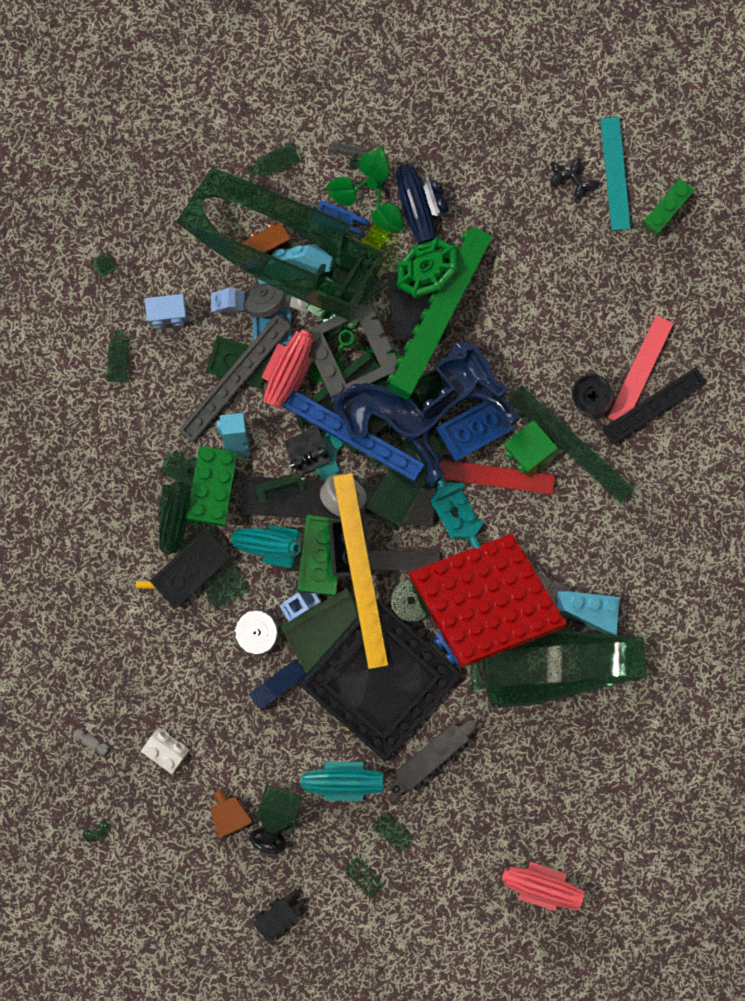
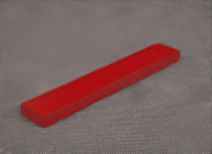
M441 460L440 469L445 473L444 480L549 495L553 494L555 475L535 473L529 478L527 474L522 475L519 470Z

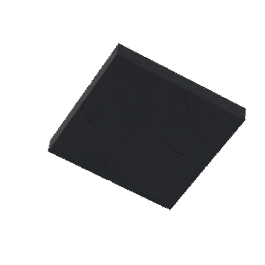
M376 598L388 665L368 669L358 616L302 678L298 685L383 761H386L462 674Z

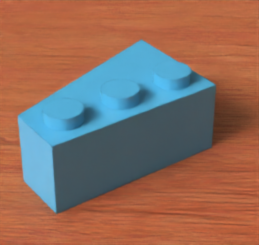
M244 414L220 415V420L217 421V429L223 438L225 450L237 452V458L249 457L247 425Z

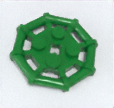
M435 237L434 240L422 244H414L409 253L396 265L398 269L397 288L411 294L413 298H420L422 295L442 291L443 286L449 279L458 273V247L443 241L440 237ZM440 248L444 249L442 252H437ZM450 257V263H446V258ZM415 282L414 287L410 286L409 283ZM433 282L432 285L423 287V285Z

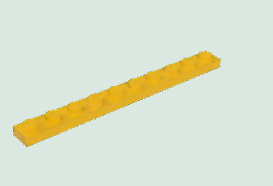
M353 474L335 476L333 481L368 669L387 666V657Z

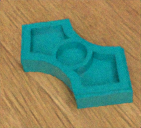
M327 432L322 438L331 461L314 468L323 481H326L330 476L340 471L336 464V454L343 445L341 440Z

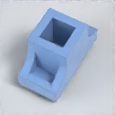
M226 288L211 293V312H239L244 310L245 291Z
M299 592L283 602L280 608L288 621H291L321 603L322 600L318 594Z

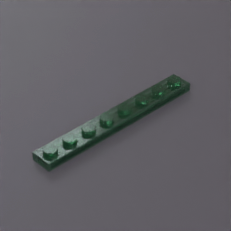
M522 385L508 399L530 421L534 420L555 444L617 501L622 503L634 490L628 482Z

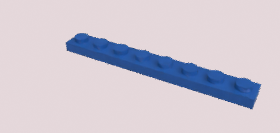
M295 390L292 391L283 404V407L413 482L417 480L425 467V464L369 432L362 439L352 438L348 433L344 420L339 415Z

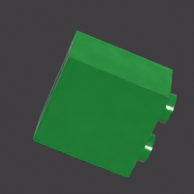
M534 420L504 443L506 449L504 453L510 461L515 460L518 464L516 466L522 475L527 474L529 478L559 455L557 446Z

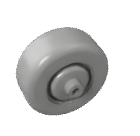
M334 474L321 487L320 498L324 506L331 513L340 517L333 477L343 474ZM354 479L359 511L361 512L367 503V495L364 488Z

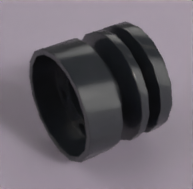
M586 374L575 382L572 389V400L578 412L584 417L600 419L612 410L614 393L605 378L597 374ZM593 394H596L598 399L592 402L590 398L593 397Z

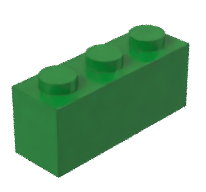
M679 178L644 220L642 226L657 237L695 189Z

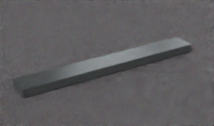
M276 314L178 431L193 443L292 326Z

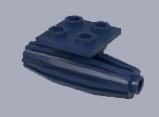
M409 164L401 165L398 167L399 170L396 171L398 194L407 223L418 244L434 240L436 234L433 216L448 217L449 206L446 200L443 201V187L441 183L430 177L425 178L426 184L423 186L414 166H409Z

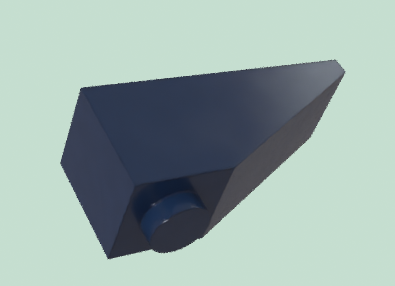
M295 659L251 692L249 696L259 709L262 710L307 673Z

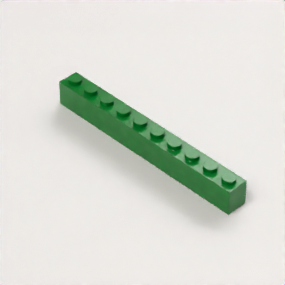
M472 226L469 231L465 230L460 239L463 241L461 247L457 245L459 249L457 254L458 273L449 279L443 286L442 291L432 293L428 300L431 305L428 309L425 308L420 316L423 319L421 324H416L411 333L414 335L412 341L408 339L403 349L406 351L405 355L399 356L395 364L398 367L396 372L392 371L387 379L389 383L387 390L408 400L493 236L475 226Z

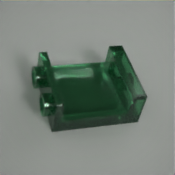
M299 472L255 485L254 488L260 506L264 507L268 506L265 494L293 485H299L301 494H305L304 489H307L304 475L300 476Z

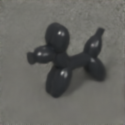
M580 157L573 161L570 170H562L561 166L553 161L550 166H552L554 175L550 179V185L558 186L562 178H571L577 186L574 191L575 198L573 202L577 203L578 198L582 197L584 191H592L598 188L599 182L595 180L583 182L577 175L582 163Z

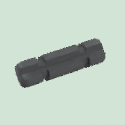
M334 141L330 146V152H340L342 155L352 157L358 156V158H361L367 153L366 148H357V146L344 143L340 145L339 142Z

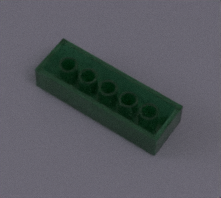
M439 420L428 435V443L442 459L448 448L436 428L445 423ZM408 440L405 441L400 451L425 464L421 474L413 482L389 468L365 510V513L396 531L400 530L427 484L425 479L427 475L426 463L417 449Z

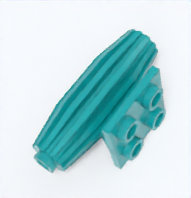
M269 525V530L260 528L236 529L231 536L233 547L252 555L263 556L262 563L293 568L294 558L301 550L298 540L300 530Z
M325 762V769L307 771L305 776H301V788H304L305 792L324 795V801H363V795L383 792V773L363 769V762Z

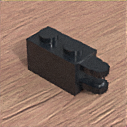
M297 889L293 890L285 898L279 899L277 897L269 904L270 909L266 912L262 910L254 917L256 920L253 922V925L267 941L271 940L298 917L296 910L306 900L304 898L300 899L293 907L288 903L291 898L297 895Z

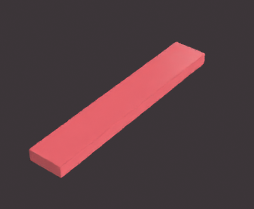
M657 315L655 316L609 413L608 419L614 421L635 406L673 326L672 322Z

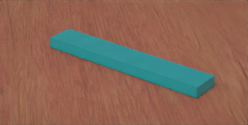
M601 118L600 125L611 231L630 230L620 118Z

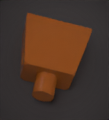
M223 789L213 793L217 805L211 807L210 811L218 838L253 822L236 796L228 799Z

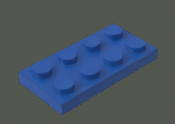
M483 402L436 427L455 461L514 430L513 426L506 429L502 423L501 413L487 402Z

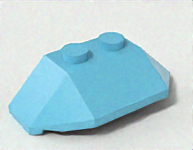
M317 244L295 246L285 250L279 249L272 253L258 282L259 284H266L329 272L334 259Z

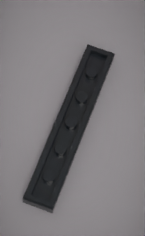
M694 367L601 430L609 443L613 445L706 382L697 367Z

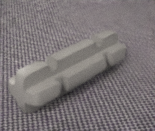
M77 729L73 734L75 740L82 741V744L94 751L97 750L101 755H105L109 749L106 744H101L99 740L88 734L85 735L80 729Z

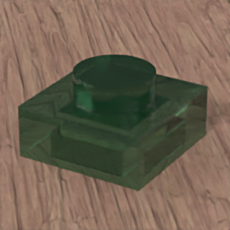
M109 252L91 260L99 278L117 270Z

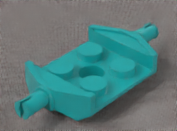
M442 478L438 482L437 491L430 500L452 540H469L472 547L478 549L481 546L475 536L483 525L484 520H478L461 489L465 486L464 483H447ZM451 509L456 510L457 517L451 514Z

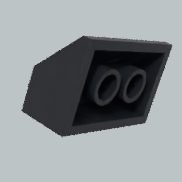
M367 516L361 517L371 571ZM328 519L333 578L351 577L341 519Z

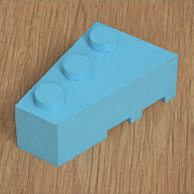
M568 591L557 592L556 606L561 614L579 621L604 635L617 636L620 597Z

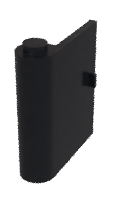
M388 272L393 340H411L414 337L411 334L416 324L420 325L423 320L420 318L425 308L428 309L431 305L428 300L432 293L422 295L420 298H413L411 294L397 288L398 272ZM410 282L409 285L414 287L415 282ZM433 282L423 285V287L432 285ZM450 320L441 337L451 336Z

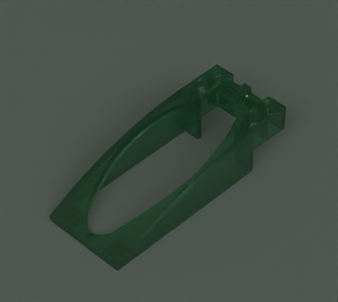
M214 167L210 169L177 219V223L190 234L244 271L299 300L349 321L358 308V302L371 280L375 279L382 267L384 252L350 239V223ZM210 197L224 199L259 212L290 227L313 244L321 247L333 257L338 265L351 270L348 277L341 286L324 279L326 264H321L316 274L221 235L206 216L202 206L203 200Z

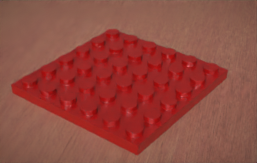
M513 534L480 545L481 547L478 549L472 548L409 572L412 583L461 668L566 628V621Z

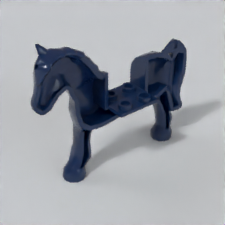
M467 342L456 343L449 356L434 366L437 375L446 388L440 391V396L437 399L433 400L431 398L423 405L425 407L423 413L410 397L406 400L387 390V387L376 384H353L340 395H332V398L335 400L333 409L344 420L349 435L355 439L364 438L368 432V421L371 414L385 420L420 453L427 466L425 479L431 487L438 483L445 476V473L439 468L441 458L428 443V435L431 429L452 407L468 399L482 400L494 406L501 413L502 423L506 429L513 426L520 420L521 416L513 409L511 403L503 398L507 392V387L495 379L488 361L479 349Z

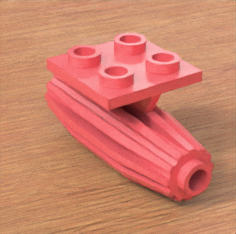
M301 329L300 332H295L286 346L277 344L261 377L268 381L263 401L280 409L292 391H298L312 362V359L308 358L314 340L310 338L311 333Z
M533 862L529 863L528 869L509 867V870H504L502 881H505L504 885L520 893L518 899L556 911V907L579 910L585 891L565 881L566 873Z

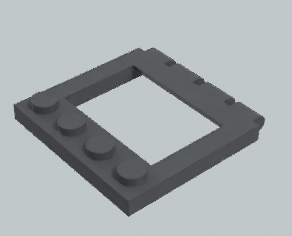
M362 303L306 330V332L312 334L310 338L314 339L310 353L331 398L332 395H340L353 384H373L388 377L392 371L396 372L395 369L398 368L395 366L398 360L396 353L388 355V353L394 350L388 336L380 338V336L386 334L380 319L372 321V319L378 317L373 304L365 306ZM358 318L381 368L346 384L324 334Z

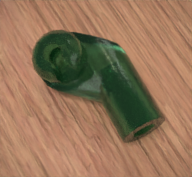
M102 820L96 830H85L83 838L90 843L102 840L110 824Z

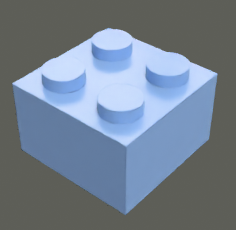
M183 294L145 298L146 317L150 327L154 326V329H163L165 325L173 324V327L184 326V323L188 322L186 300Z

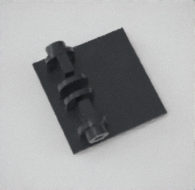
M316 426L284 441L292 461L290 467L292 470L295 469L297 476L331 461L320 430Z

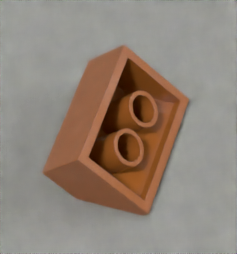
M274 222L268 225L265 231L261 233L257 231L251 234L248 240L235 242L230 252L242 272L271 257L272 253L276 250L286 249L292 245L291 239L282 224Z

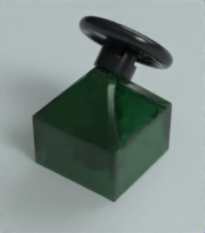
M266 785L257 812V816L264 828L255 829L250 833L249 840L251 844L259 851L268 854H279L285 851L287 842L279 833L294 827L303 797ZM262 834L261 838H255L256 835ZM277 839L280 841L281 846L276 844ZM261 844H265V845L270 846V847H272V848H267V847H265V846H262Z

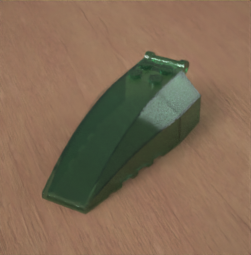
M558 630L484 659L485 683H479L478 662L471 664L472 684H470V690L485 689L491 708L537 705L647 677L644 638Z

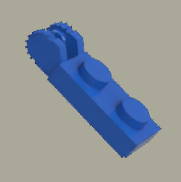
M320 200L314 215V219L346 232L350 231L361 237H364L365 232L352 227L353 221L364 226L369 224L368 220L357 216L355 213Z

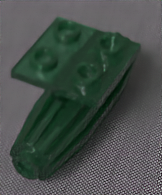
M184 481L174 482L171 486L163 485L157 516L161 517L158 528L159 550L165 554L176 553L184 537L187 524L195 525V522L186 521L188 510H190L191 491L190 486Z

